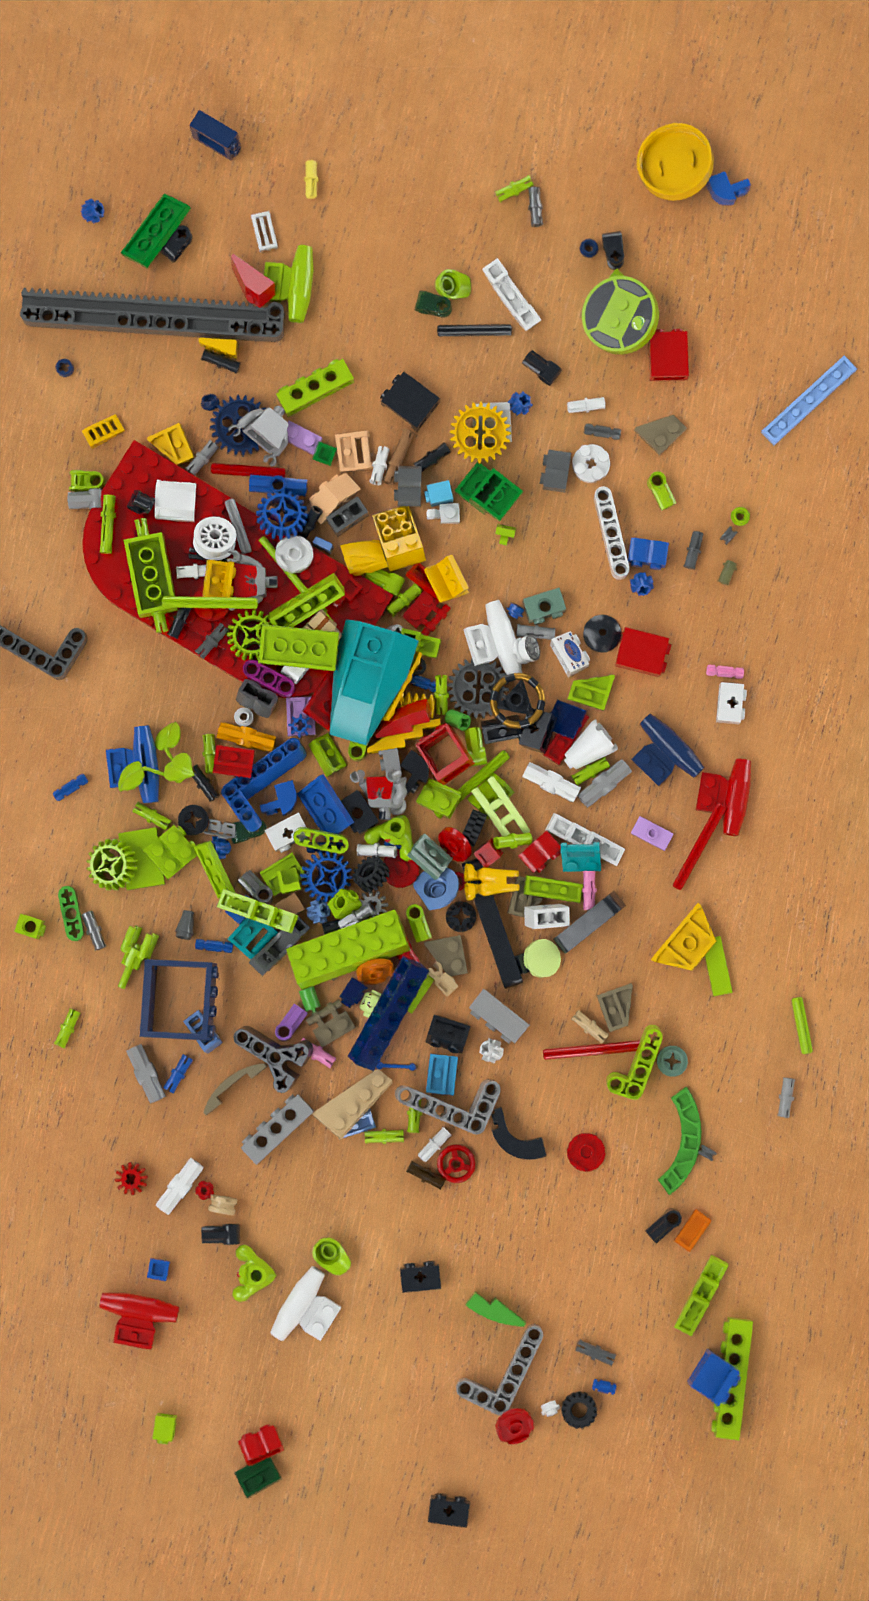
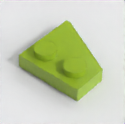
M615 675L574 680L567 700L604 711Z

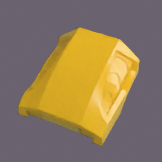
M379 540L358 541L340 545L350 574L360 576L364 573H372L388 567Z

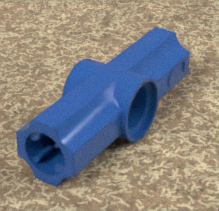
M250 475L249 492H269L274 494V490H276L273 488L274 484L281 482L283 483L282 489L285 490V494L292 491V496L298 494L299 496L306 497L307 480L283 478L279 475L274 477Z

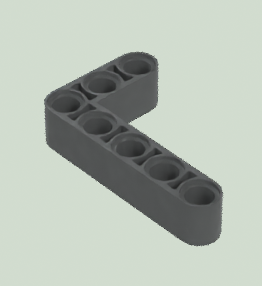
M0 625V646L56 680H62L67 676L87 643V635L84 631L74 628L68 633L55 656L52 657ZM77 633L82 634L80 642L73 641V637ZM13 637V643L9 646L5 645V639ZM28 646L30 648L29 653L21 655V649ZM66 650H72V656L65 659L63 653ZM40 656L46 657V662L43 665L37 664V659ZM62 666V672L55 675L53 673L54 668Z

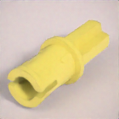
M308 160L305 162L306 177H304L306 182V198L314 199L317 197V182L319 181L317 177V161Z

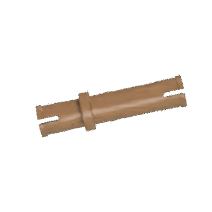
M403 429L391 461H388V468L382 479L386 484L394 485L395 471H398V467L402 466L404 457L415 434L409 429Z

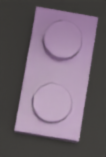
M288 421V443L313 455L317 443L322 441V437Z

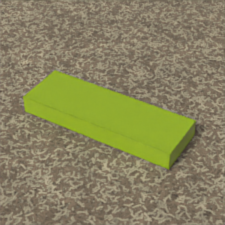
M211 840L194 846L217 898H220L223 889L235 893Z
M526 875L523 894L581 903L583 884Z
M721 936L715 937L717 942L705 955L713 997L733 993Z

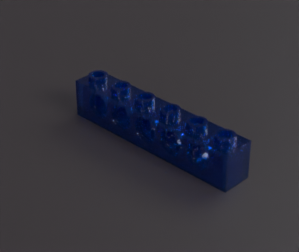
M404 956L400 960L348 1054V1057L356 1065L374 1071L377 1064H379L382 1055L389 1046L392 1037L398 1030L402 1019L408 1012L412 1001L429 973V970L420 962Z

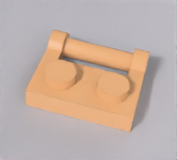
M369 431L335 435L340 473L373 469L368 441L370 437ZM355 439H361L364 463L358 464Z

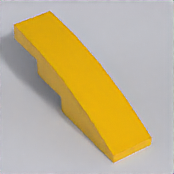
M440 718L430 720L428 723L414 725L413 732L386 736L367 748V753L374 754L379 753L378 751L395 748L398 750L406 749L405 741L421 739L424 730L435 729L441 725Z

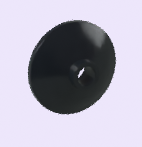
M596 615L585 624L583 630L584 641L593 651L600 653L609 652L618 645L621 639V628L614 618L608 615ZM601 629H604L606 631V635L601 636L599 634V631Z

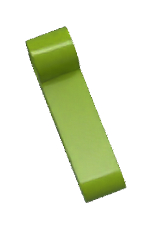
M651 1024L644 1029L628 1076L612 1072L606 1077V1084L610 1092L633 1100L639 1099L642 1096L663 1039L662 1032L658 1026ZM656 1032L657 1036H653L651 1041L649 1034ZM645 1049L652 1051L648 1057L642 1056V1052ZM639 1067L645 1068V1072L641 1075L635 1073ZM613 1079L620 1080V1084L618 1086L614 1087L610 1085ZM632 1085L639 1087L634 1093L628 1091Z

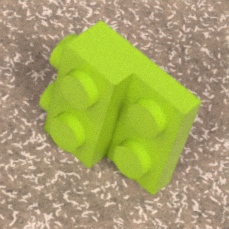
M175 825L170 827L143 850L167 880L197 856L194 849L196 844L192 840L188 842L184 837L186 835L185 831L180 826L176 827Z

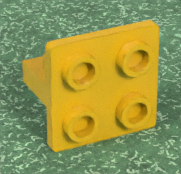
M453 555L446 556L439 563L424 569L440 603L469 593V587Z

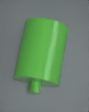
M451 709L445 715V723L454 728L464 731L470 726L471 719L466 714Z
M314 986L299 991L305 1011L312 1010L315 1013V1008L321 1005Z

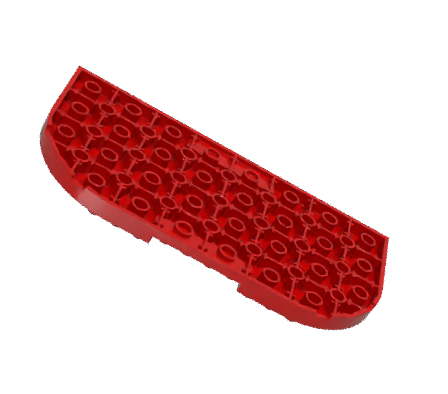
M133 440L101 491V507L91 508L85 522L82 540L83 555L92 581L103 596L113 605L156 631L154 617L140 618L137 611L124 544L125 539L138 537L134 521L139 519L141 523V518H146L149 535L162 532L175 596L193 597L198 588L204 585L205 576L198 577V579H194V577L177 579L176 566L206 565L205 560L189 559V554L197 555V553L189 552L190 547L194 548L195 527L201 520L208 517H220L231 523L225 501L231 499V497L136 440ZM157 480L197 484L195 522L155 519V503L148 514H137L126 506L134 490H140L149 497L155 498ZM103 495L116 496L114 508L116 518H114L111 554L100 553ZM237 502L235 503L251 547V552L242 554L237 538L234 550L261 563L266 569V577L277 576L278 586L277 588H266V597L263 598L262 602L258 603L256 609L229 610L228 615L217 622L200 618L194 608H192L186 620L187 624L184 625L178 639L168 635L167 632H163L162 625H160L162 631L160 634L200 657L202 652L198 655L195 650L206 640L205 637L216 629L219 623L223 624L224 628L226 627L229 632H233L228 626H235L232 619L234 618L239 621V613L244 618L246 617V610L249 616L252 615V610H256V616L262 611L264 618L271 611L301 593L259 542V539L265 536L276 549L277 544L280 542L279 536L276 535L275 539L272 538V533L266 536V529L261 530V524L257 523V518L259 517ZM312 546L313 559L311 565L306 570L295 573L307 589L333 573L340 583L350 575L363 587L351 602L345 599L337 609L331 604L325 607L327 614L337 624L336 628L342 634L346 619L377 626L387 610L386 607L393 600L394 595L361 575L355 576L350 574L346 566ZM231 554L227 558L233 559V554ZM232 579V583H231V586H233V595H232V597H234V579ZM178 611L165 614L168 631L174 621L173 616L176 617ZM315 614L294 627L303 628ZM250 621L245 623L244 625H246L249 628H252L260 622ZM239 629L237 640L241 646L245 639V634ZM248 632L250 639L254 638L258 640L256 632L254 634ZM226 634L218 642L219 645L214 647L203 660L241 683L245 679L251 680L243 672V665L249 660V656H247L245 661L242 660L243 653L237 657L235 655L237 650L231 651L230 649L234 644H228L227 642L233 637H227ZM252 644L249 648L247 647L246 650H258L260 649V646L257 644ZM261 663L282 674L281 670L284 666ZM251 665L247 669L249 674L257 672V666ZM309 668L297 684L294 683L295 692L292 696L283 697L277 693L275 694L277 697L282 698L313 695L329 670ZM267 674L264 677V682L266 683L274 681V675ZM284 683L281 686V690L283 692L290 691L291 684ZM258 684L262 689L270 690V689H268V688H266V687H264V686Z

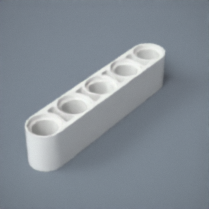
M602 486L595 492L594 503L611 574L615 579L622 580L629 572V563L612 492L608 487ZM605 493L608 499L602 501L598 498V494ZM604 511L611 512L612 517L610 519H605L602 516V513ZM609 529H613L616 531L617 535L615 537H609L606 531ZM617 547L620 549L621 554L615 556L611 553V549ZM617 566H623L625 568V573L618 574L615 571V568Z

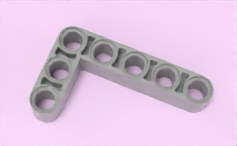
M486 1079L482 1081L469 1112L405 1085L399 1086L395 1090V1098L400 1103L470 1133L480 1134L487 1125L501 1089L499 1084L493 1080ZM489 1084H493V1092L487 1094L486 1087ZM404 1090L409 1091V1097L406 1100L401 1099V1093ZM425 1097L427 1100L426 1105L419 1107L418 1101ZM485 1102L487 1105L486 1109L480 1112L479 1104ZM439 1105H443L444 1112L437 1115L436 1108ZM460 1112L461 1120L454 1122V1115ZM474 1120H478L479 1126L473 1130L471 1123Z
M531 1324L526 1328L496 1392L471 1379L461 1378L456 1384L457 1394L496 1415H502L508 1411L543 1339L541 1327ZM537 1329L540 1332L539 1337L536 1339L530 1338V1330ZM523 1347H529L531 1354L524 1357L520 1354V1350ZM514 1365L522 1366L523 1370L520 1374L516 1375L512 1372ZM463 1383H468L471 1387L466 1393L461 1392L459 1389ZM512 1383L514 1385L513 1391H504V1384ZM486 1392L488 1395L487 1400L479 1401L477 1399L478 1393ZM500 1400L504 1401L506 1404L505 1408L497 1410L494 1406L495 1403Z

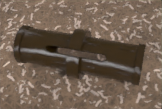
M411 1161L406 1172L420 1178L421 1182H427L441 1190L446 1181L445 1178L431 1172L430 1168L426 1169L414 1161Z

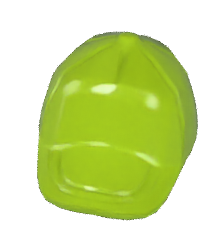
M446 269L437 276L435 289L444 298H465L471 293V280L466 274Z
M325 1237L320 1239L313 1247L314 1260L330 1273L342 1275L349 1270L351 1261L337 1240Z

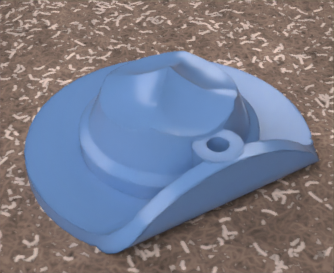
M446 868L437 880H434L424 871L414 882V889L429 911L447 906L456 897L459 891V879L450 868Z

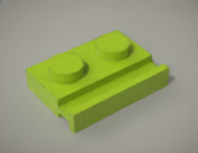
M429 778L428 783L423 787L416 802L450 819L463 794Z
M293 853L259 872L267 886L272 890L274 897L281 893L277 875L278 870L296 868L299 881L304 879L300 877V874H305Z

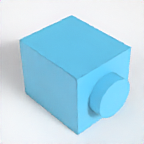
M449 480L427 485V491H424L426 503L430 502L431 507L453 502Z

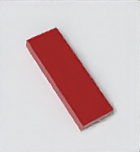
M573 707L543 756L560 765L565 757L564 754L574 743L588 721L589 716Z

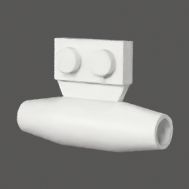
M500 600L485 604L488 626L480 624L463 629L474 666L492 662L498 657L507 675L522 673L521 663L516 659L517 655L513 653V644L516 638L510 619Z
M312 1266L296 1283L279 1310L270 1333L274 1337L284 1341L292 1330L300 1324L306 1333L321 1341L341 1309L340 1305L327 1297L316 1296L325 1276L321 1270Z

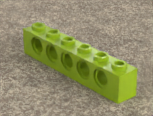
M728 1317L727 1322L724 1321L723 1333L726 1336L725 1341L721 1342V1353H723V1359L730 1363L729 1357L731 1354H738L739 1360L736 1363L730 1364L738 1369L740 1379L736 1386H731L728 1393L734 1394L732 1402L721 1403L720 1406L714 1404V1412L717 1413L716 1420H712L711 1432H714L716 1438L738 1441L740 1439L753 1321ZM734 1334L741 1335V1341L737 1344L731 1342ZM725 1413L732 1414V1419L729 1422L722 1421V1416Z

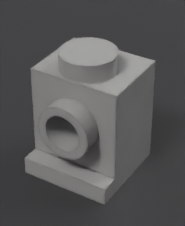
M397 748L378 751L379 757L383 756V759L380 760L381 771L386 773L391 769L401 771Z

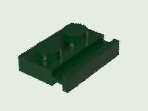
M271 1457L250 1466L246 1465L234 1472L247 1499L282 1480Z

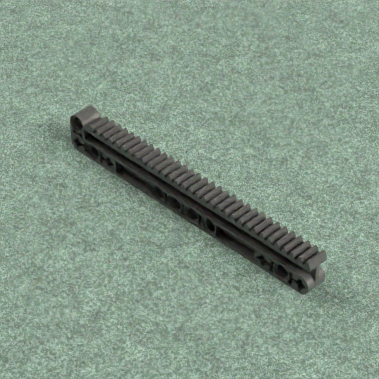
M23 288L21 293L23 298L20 316L23 322L30 327L278 342L284 335L285 313L283 306L277 302L269 304L267 308H259L257 306L254 307L251 303L246 306L244 301L241 306H238L237 301L233 305L230 304V301L223 305L222 300L218 304L215 303V300L208 304L207 299L204 300L203 304L200 302V299L193 303L192 298L186 303L184 298L178 302L177 297L171 302L169 297L163 301L162 296H159L156 301L154 296L148 300L147 295H144L141 300L139 295L133 299L131 294L126 299L124 294L118 298L117 294L114 293L111 298L109 293H106L105 297H103L102 293L99 292L96 297L94 292H91L90 296H88L87 292L84 291L81 296L79 291H76L75 295H73L71 290H69L66 295L64 290H61L60 294H58L55 289L51 294L49 289H46L45 293H43L40 288L37 293L34 288H31L30 292ZM273 310L281 311L278 316H272L271 312ZM30 313H32L33 315L30 316V319H28L26 316H29ZM47 314H53L51 320H44ZM70 315L71 318H68V321H65L64 319H66L67 316ZM124 318L129 320L126 325L119 324ZM141 320L148 321L143 327L138 325ZM165 321L166 325L163 328L157 327L158 322ZM184 322L185 326L182 329H177L176 324ZM236 326L240 327V329H238V332H234ZM259 327L261 330L259 333L253 334L251 329ZM276 328L277 331H276V333L273 335L272 332H273V330Z

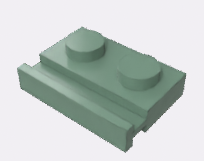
M425 833L420 836L412 850L407 854L434 880L439 879L441 873L444 872L453 859Z

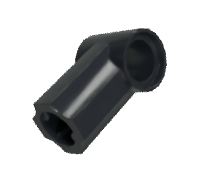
M533 350L526 355L522 362L524 366L537 374V377L548 386H551L562 372V369L557 364L545 360Z
M669 1208L645 1232L657 1244L671 1230L680 1225L682 1221L681 1214L677 1209ZM670 1213H675L678 1215V1219L676 1222L670 1223L667 1220V1216Z
M240 1224L202 1226V1244H240Z

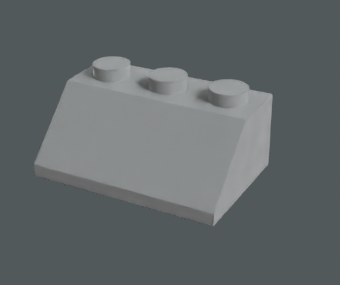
M485 989L481 991L469 1007L471 1015L478 1020L483 1018L487 1022L485 1026L493 1032L497 1029L502 1033L500 1037L508 1044L511 1041L516 1043L529 1027L527 1022Z

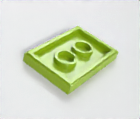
M157 828L118 833L119 841H124L125 846H131L129 852L134 851L135 854L132 858L138 860L133 863V866H136L137 869L132 870L136 876L129 877L131 882L126 883V889L134 890L165 885L164 875L143 851L158 838Z

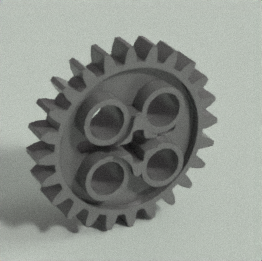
M465 659L464 666L458 663L459 671L452 670L455 677L449 676L453 683L447 684V687L452 688L448 693L449 695H454L450 702L456 701L457 703L454 708L461 707L460 712L464 713L466 710L469 717L471 713H474L475 719H477L478 714H481L484 719L487 712L492 716L490 702H484L482 695L485 693L491 694L495 684L507 674H500L502 667L496 669V662L474 666L473 659H471V663ZM481 671L480 686L484 687V689H480L479 704H475L476 689L473 687L477 685V673ZM472 673L475 676L474 681L467 682L464 679L465 674ZM490 674L493 676L494 681L489 684L485 683L483 677ZM503 686L500 689L497 705L502 701L501 699L507 696L503 693L509 692V688ZM465 692H471L473 694V699L471 701H465L463 699V694Z

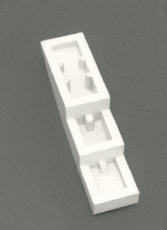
M553 813L545 829L571 844H594V842H600L601 859L615 866L618 865L625 851L623 847L556 813Z

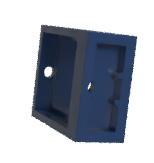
M199 110L189 125L192 137L231 161L233 156L236 157L241 150L238 132Z

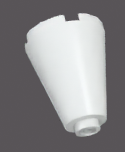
M595 719L564 754L566 757L564 761L570 769L573 767L579 769L618 750L616 743L613 745L611 742L612 737Z

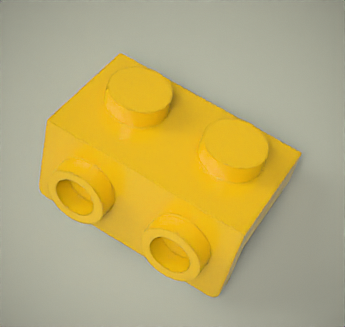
M207 560L202 597H232L233 586H231V583L236 573L234 562L229 561L226 563Z

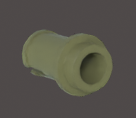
M726 560V563H723L724 568L718 582L729 586L734 571H737V564Z

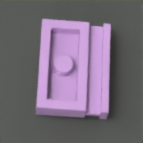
M311 697L286 698L288 737L298 736L297 733L292 735L291 731L294 729L288 726V724H293L294 722L292 716L297 719L302 714L304 720L309 717L302 710ZM309 717L310 720L307 722V725H312V728L308 729L307 732L309 735H316L315 720ZM299 722V725H295V727H297L298 730L301 731L302 727H305V725H303L302 722Z

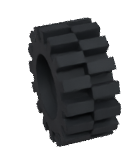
M474 809L463 831V835L467 838L470 846L473 847L487 818L486 814Z
M369 856L366 861L365 859L362 860L361 865L357 864L358 869H354L355 873L352 877L353 881L364 892L367 893L369 891L371 893L373 889L377 891L379 886L382 887L383 882H387L386 877H389L390 870L378 856H372V858Z
M573 1392L562 1403V1416L570 1427L584 1429V1427L591 1426L590 1424L597 1417L595 1401L585 1392ZM583 1403L587 1407L585 1416L581 1418L575 1417L572 1414L573 1405Z

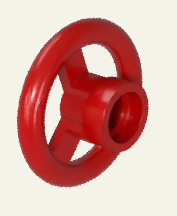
M459 1144L444 1148L437 1160V1168L440 1175L451 1183L465 1182L473 1175L476 1167V1160L471 1150ZM457 1150L464 1152L468 1156L470 1165L465 1164L463 1159L458 1157ZM451 1152L452 1158L449 1161V1167L444 1170V1157ZM455 1160L460 1162V1166L457 1168L453 1166ZM462 1169L468 1171L461 1177L449 1176L452 1171L460 1172Z

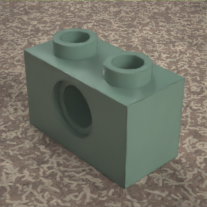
M560 588L523 599L529 624L533 622L534 625L543 623L545 618L549 617L556 619L562 617L563 613L566 612ZM547 603L550 606V610L543 612L540 609V605Z

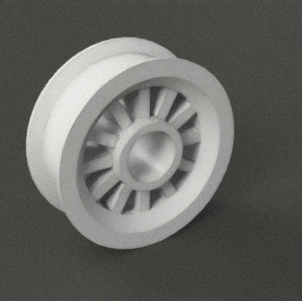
M208 517L201 520L194 530L193 545L196 552L208 560L217 561L229 557L231 553L228 552L233 551L235 548V528L229 521L220 517Z

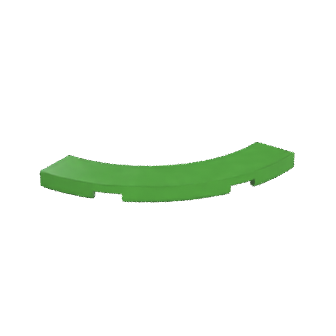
M687 1087L671 1097L680 1117L681 1142L672 1165L658 1178V1181L668 1195H671L686 1180L698 1157L697 1152L701 1144L700 1117L697 1105Z

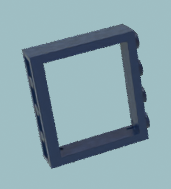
M145 959L140 1037L212 1041L214 1031H216L213 1020L217 1014V1007L214 1006L215 998L218 996V987L216 986V979L219 977L217 963ZM157 966L206 968L202 1034L153 1032Z

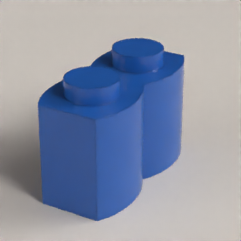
M631 537L628 563H631L633 567L648 565L650 569L661 570V567L665 568L669 543Z

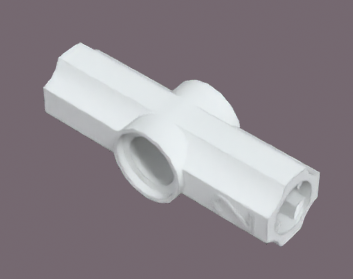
M529 762L522 776L539 785L541 789L554 795L557 794L570 802L575 801L581 787L563 779L561 775L551 770L547 771Z
M190 1158L180 1173H177L167 1186L168 1189L158 1200L156 1206L169 1215L180 1199H183L191 1189L192 1183L204 1167L196 1160Z

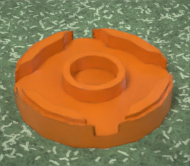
M373 959L361 964L356 970V975L360 983L363 981L366 985H375L386 981L388 976L391 978L395 970L393 962L389 959Z

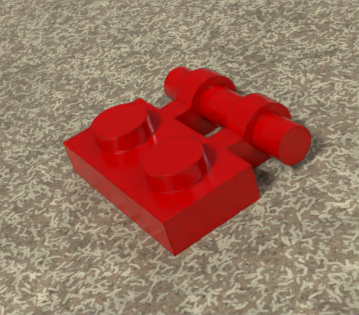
M424 590L403 614L402 618L416 630L422 624L425 628L421 633L428 636L437 629L438 623L448 616L447 613L451 608L447 604L441 609L438 608L437 605L440 603L438 598L435 599ZM433 611L436 615L429 622L426 618Z

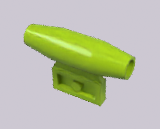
M307 245L297 246L291 268L284 263L265 262L264 275L275 282V296L269 301L281 302L288 299L289 321L294 323L304 322L310 303L314 272L313 248Z

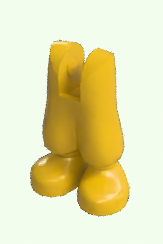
M465 864V882L481 881L480 884H465L466 900H473L476 894L490 896L498 893L519 891V884H507V878L519 877V871L486 867L476 871L472 864Z

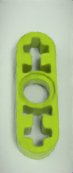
M299 827L293 833L295 843L304 847L341 854L346 852L349 846L347 838L340 834L306 827ZM301 832H305V836L311 837L310 833H314L312 844L309 843L310 839L307 838L299 841L297 834L300 835ZM317 836H325L327 839L324 845L316 844L315 839ZM329 837H333L332 842H339V840H342L345 846H341V848L338 849L336 844L331 843V847H328L330 843Z

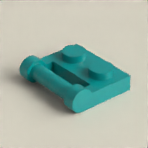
M600 842L572 845L561 843L563 872L601 871Z
M245 918L228 937V940L251 960L278 932L271 926ZM265 928L268 932L249 951L246 947Z

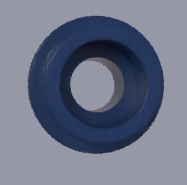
M593 239L583 240L580 244V253L586 258L594 257L598 253L597 242ZM587 246L592 247V251H586L585 248Z
M207 394L201 399V407L204 410H215L216 406L220 404L219 398L215 394Z

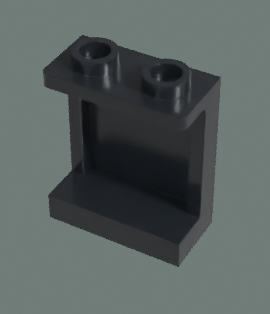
M403 371L401 375L397 374L393 379V386L382 393L380 397L382 399L381 405L389 408L409 423L412 429L418 432L439 405L440 398Z

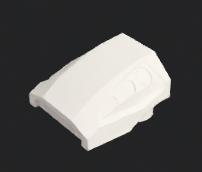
M157 480L155 519L195 522L197 484Z

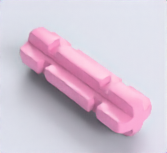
M708 665L706 675L742 679L744 669Z

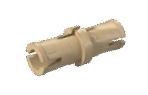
M580 1010L571 1019L582 1027L586 1034L589 1033L601 1044L609 1035L598 1027L594 1020L591 1021L581 1013Z

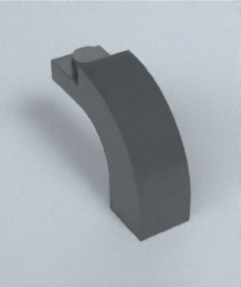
M298 917L292 934L281 930L250 960L249 964L263 976L287 954V948L293 947L298 943L310 927Z

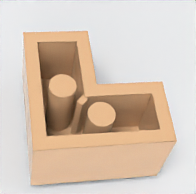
M347 473L340 476L335 475L329 482H323L318 488L320 491L310 497L307 510L310 511L312 506L321 508L323 513L317 521L323 524L327 521V516L350 502L361 489Z

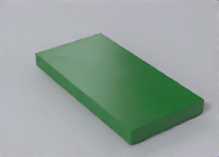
M164 193L121 251V254L125 258L148 268L191 210L190 206Z

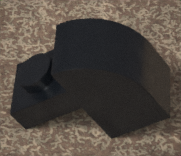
M411 750L400 765L402 769L412 775L405 786L407 795L416 792L420 786L418 784L419 780L426 785L429 778L427 763L420 755Z

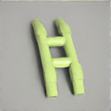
M493 776L487 781L499 798L489 804L478 787L471 791L502 836L510 834L505 825L512 820H515L523 834L530 833L526 822ZM504 804L509 814L499 819L494 810Z

